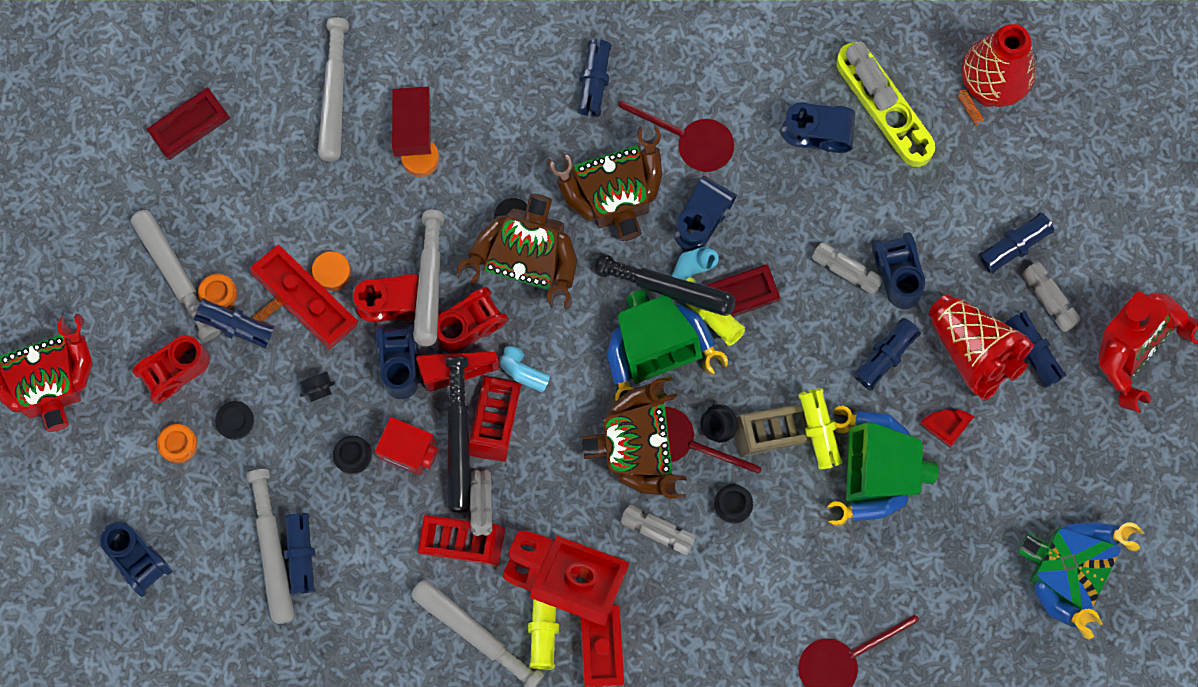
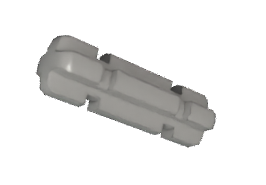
M859 41L847 48L846 57L851 65H856L857 69L855 71L869 94H874L875 98L873 100L881 111L886 110L897 103L898 96L891 86L887 87L888 80L874 58H869L868 54L870 51L865 43Z
M820 243L812 255V259L823 267L829 266L830 271L854 285L858 283L861 285L860 288L871 295L877 293L883 283V278L873 271L867 272L865 270L866 267L841 252L835 253V249L825 243Z
M1040 262L1034 263L1022 273L1023 278L1029 286L1033 285L1035 287L1033 292L1051 316L1053 314L1056 316L1054 321L1061 331L1066 332L1080 322V316L1073 307L1069 309L1067 306L1069 301L1054 280L1046 277L1048 272Z
M485 469L482 471L474 470L471 473L470 482L471 532L475 536L481 534L487 536L492 532L491 473Z
M628 505L621 517L622 525L632 530L637 528L640 530V534L667 547L671 544L674 550L684 555L691 551L695 542L694 534L683 529L680 532L676 530L677 526L650 513L645 515L642 509L634 505Z

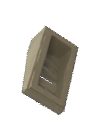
M802 404L738 416L735 439L740 457L757 455L812 442L811 437L806 436L805 423L806 427L808 425ZM793 415H800L804 435L797 434ZM784 417L789 436L787 438H783L779 418ZM765 421L769 422L773 440H767L763 424ZM752 424H753V428H754V432H755V436H756L757 443L755 442V437H754V433H753V429H752Z

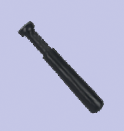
M607 254L600 255L595 265V272L600 277L610 275L625 279L626 281L636 283L637 287L668 296L721 316L730 315L735 308V298L730 293L646 268L637 269L615 262L612 256Z
M468 357L445 358V366L449 367L451 399L450 406H447L448 508L452 512H467L470 510L471 472L468 405H465L464 369L469 365Z

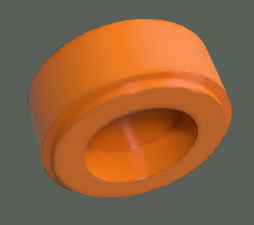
M431 141V154L401 156V160L409 174L416 177H424L433 173L438 167L439 154L437 147Z
M328 251L315 259L312 266V275L326 290L336 291L343 288L349 282L351 267L348 260L341 253Z
M211 274L204 278L199 285L198 297L200 302L202 298H205L207 301L230 309L237 300V288L234 282L224 274Z
M172 424L164 428L160 433L157 447L160 454L167 461L180 464L187 462L195 455L198 441L196 435L189 427L183 424Z

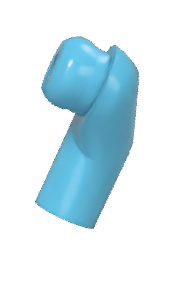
M700 247L684 252L677 261L672 277L686 280L693 275L709 271L716 267L719 256L714 249L708 247Z
M514 346L505 347L503 356H499L500 367L516 382L542 393L549 382L550 375L520 363L524 357L521 349Z

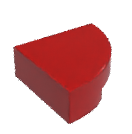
M941 410L926 416L919 425L947 447L951 448L974 416L963 410Z

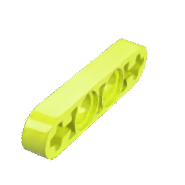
M857 42L844 45L837 57V68L842 77L901 159L912 167L926 165L931 160L935 151V142L930 133L870 52L868 54L869 58H874L888 80L887 87L891 86L898 96L897 103L883 111L877 107L873 98L865 93L863 82L856 80L859 78L855 71L857 69L856 65L848 66L846 64L848 59L846 57L847 48ZM898 111L905 116L906 124L900 128H893L887 124L886 115L889 112ZM911 128H914L915 130L912 131L910 137L916 145L923 143L926 146L923 151L924 156H921L918 152L914 154L909 152L912 143L907 136L903 140H900L898 137L904 136Z

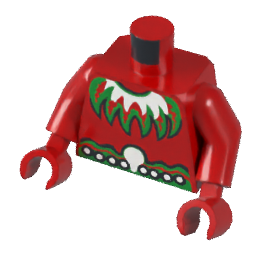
M1137 291L1106 327L1098 357L1099 365L1114 389L1120 392L1119 405L1122 408L1137 413L1141 412L1137 405L1138 400L1148 404L1150 402V394L1147 391L1132 387V379L1172 333L1174 326H1177L1179 336L1194 344H1198V341L1194 338L1195 331L1198 329V320L1188 316V312L1166 293L1156 292L1150 293L1147 296L1141 291Z
M77 313L74 316L77 328H68L62 316L57 324L58 332L61 335L0 356V402L12 412H22L29 419L42 415L47 432L60 431L69 426L64 407L81 401L80 391L86 388L93 361L84 335H80L84 319Z

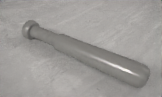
M339 17L328 19L326 24L327 30L330 31L329 60L325 63L318 156L327 162H334L340 158L342 143L345 72L343 45L344 33L349 30V22Z
M434 209L425 211L421 219L425 226L424 250L421 252L413 333L414 341L421 346L433 345L436 342L438 331L441 257L438 246L439 230L443 226L445 218L441 211Z
M148 210L136 212L131 218L133 228L169 283L180 303L185 304L186 309H188L189 314H191L194 320L200 305V301L196 296L197 291L186 275L153 214ZM194 321L199 329L198 337L202 342H208L221 333L219 329L199 321Z
M257 469L248 472L246 479L249 484L253 485L252 489L254 490L253 495L258 519L255 521L271 620L275 624H284L294 619V607L276 516H273L271 511L272 507L267 486L270 472L268 469Z
M422 580L414 587L411 594L414 601L476 647L489 659L501 663L503 667L511 671L519 680H522L525 684L523 687H537L543 680L545 675L540 670L532 671L531 668L507 651L505 644L429 581Z

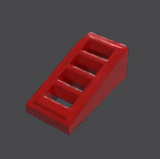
M496 352L416 356L427 391L430 392L450 386L449 367L445 366L446 357H468L469 365L464 369L465 381L497 371L500 368Z
M484 376L469 441L470 456L506 462L521 390L520 383ZM501 390L512 391V393L504 392ZM489 392L511 395L510 401L488 398ZM490 407L508 410L507 415L486 412L485 409ZM485 422L503 425L504 430L482 427V424Z
M424 515L417 553L499 566L505 528L492 524V532L486 537L484 554H480L484 537L482 534L479 536L473 535L471 552H465L468 531H471V521ZM437 526H443L440 548L433 547ZM452 529H458L455 550H449Z

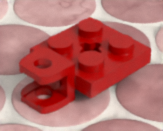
M518 531L509 549L508 555L510 559L504 569L503 578L517 587L531 591L529 597L531 599L605 626L630 562L560 536H556L553 542L552 539L533 532ZM530 545L535 550L531 552L525 551L521 546ZM524 567L529 572L526 574H521L517 572L515 568ZM578 577H582L585 579V583H578L575 580Z

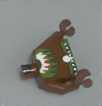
M654 125L655 136L651 140H644L642 138L641 126L638 128L637 137L641 145L644 146L642 151L639 145L574 166H572L571 158L561 152V156L564 158V165L560 169L554 168L550 158L546 161L547 168L558 176L557 184L566 205L584 220L595 221L599 229L615 224L621 241H629L642 234L636 217L649 213V203L653 202L658 195L663 174L660 149L656 147L661 140V134L656 125Z
M530 194L526 211L512 209L507 216H497L479 233L468 254L469 259L463 260L458 265V279L464 269L471 268L476 272L471 280V285L476 284L480 278L479 265L484 264L483 271L549 290L547 300L551 308H553V301L556 296H565L564 308L568 310L572 305V298L568 289L573 285L577 257L570 236L564 233V223L548 218L552 199L540 194Z
M664 377L654 380L651 384L631 389L614 402L609 408L608 417L603 418L605 434L582 436L584 459L607 457L609 473H615L619 483L642 494L664 495L670 499H682L686 497V494H678L675 490V483L678 480H687V477L672 474L664 402L675 399L677 393L667 395L664 392V383L673 380L672 377Z

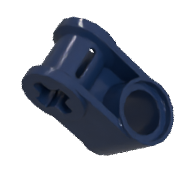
M796 103L787 111L781 129L782 136L788 144L795 147L822 149L835 153L849 152L853 149L855 111L844 106ZM797 121L803 122L804 129L798 128Z
M703 176L693 190L687 205L679 215L675 232L677 244L686 251L704 247L718 224L724 220L726 209H731L737 194ZM694 225L699 227V231L695 230L693 234L687 232V229H691Z
M907 232L903 234L902 238L882 243L880 240L872 241L873 256L877 269L883 278L888 299L895 307L900 309L914 307L919 302L923 293L925 277L919 262L913 235ZM900 282L910 283L914 287L915 292L911 294L903 293L898 289L897 284Z
M409 323L406 328L384 329L383 326H377L376 328L381 379L388 394L395 399L409 398L418 388L419 379L416 356L419 355L418 344L413 338L414 323ZM397 372L409 374L408 380L401 385H394L390 383V380Z
M122 522L111 523L102 531L100 544L103 551L118 567L123 578L139 596L143 597L146 595V589L163 574L169 575L173 572L161 555L146 542L137 530ZM122 532H128L130 535L129 546L123 551L116 552L113 547L114 538Z

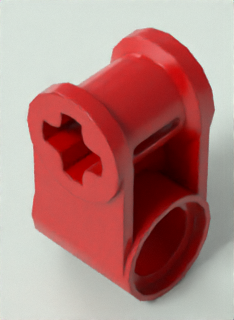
M406 274L393 278L367 279L360 282L353 292L357 314L362 320L373 323L393 320H414L419 275ZM374 295L376 297L375 305L367 306L368 296Z
M488 287L476 290L463 301L438 316L436 341L442 350L448 353L461 351L480 338L494 333L508 322V316L505 313L501 314L491 299L492 292ZM455 325L462 329V333L454 339H449L442 335L443 329L447 326Z
M189 335L179 336L156 353L142 359L135 365L132 372L135 377H141L151 392V401L157 404L165 401L177 393L182 386L202 374L208 368L210 355L208 350L194 337ZM191 348H196V358L189 364H182L183 354Z

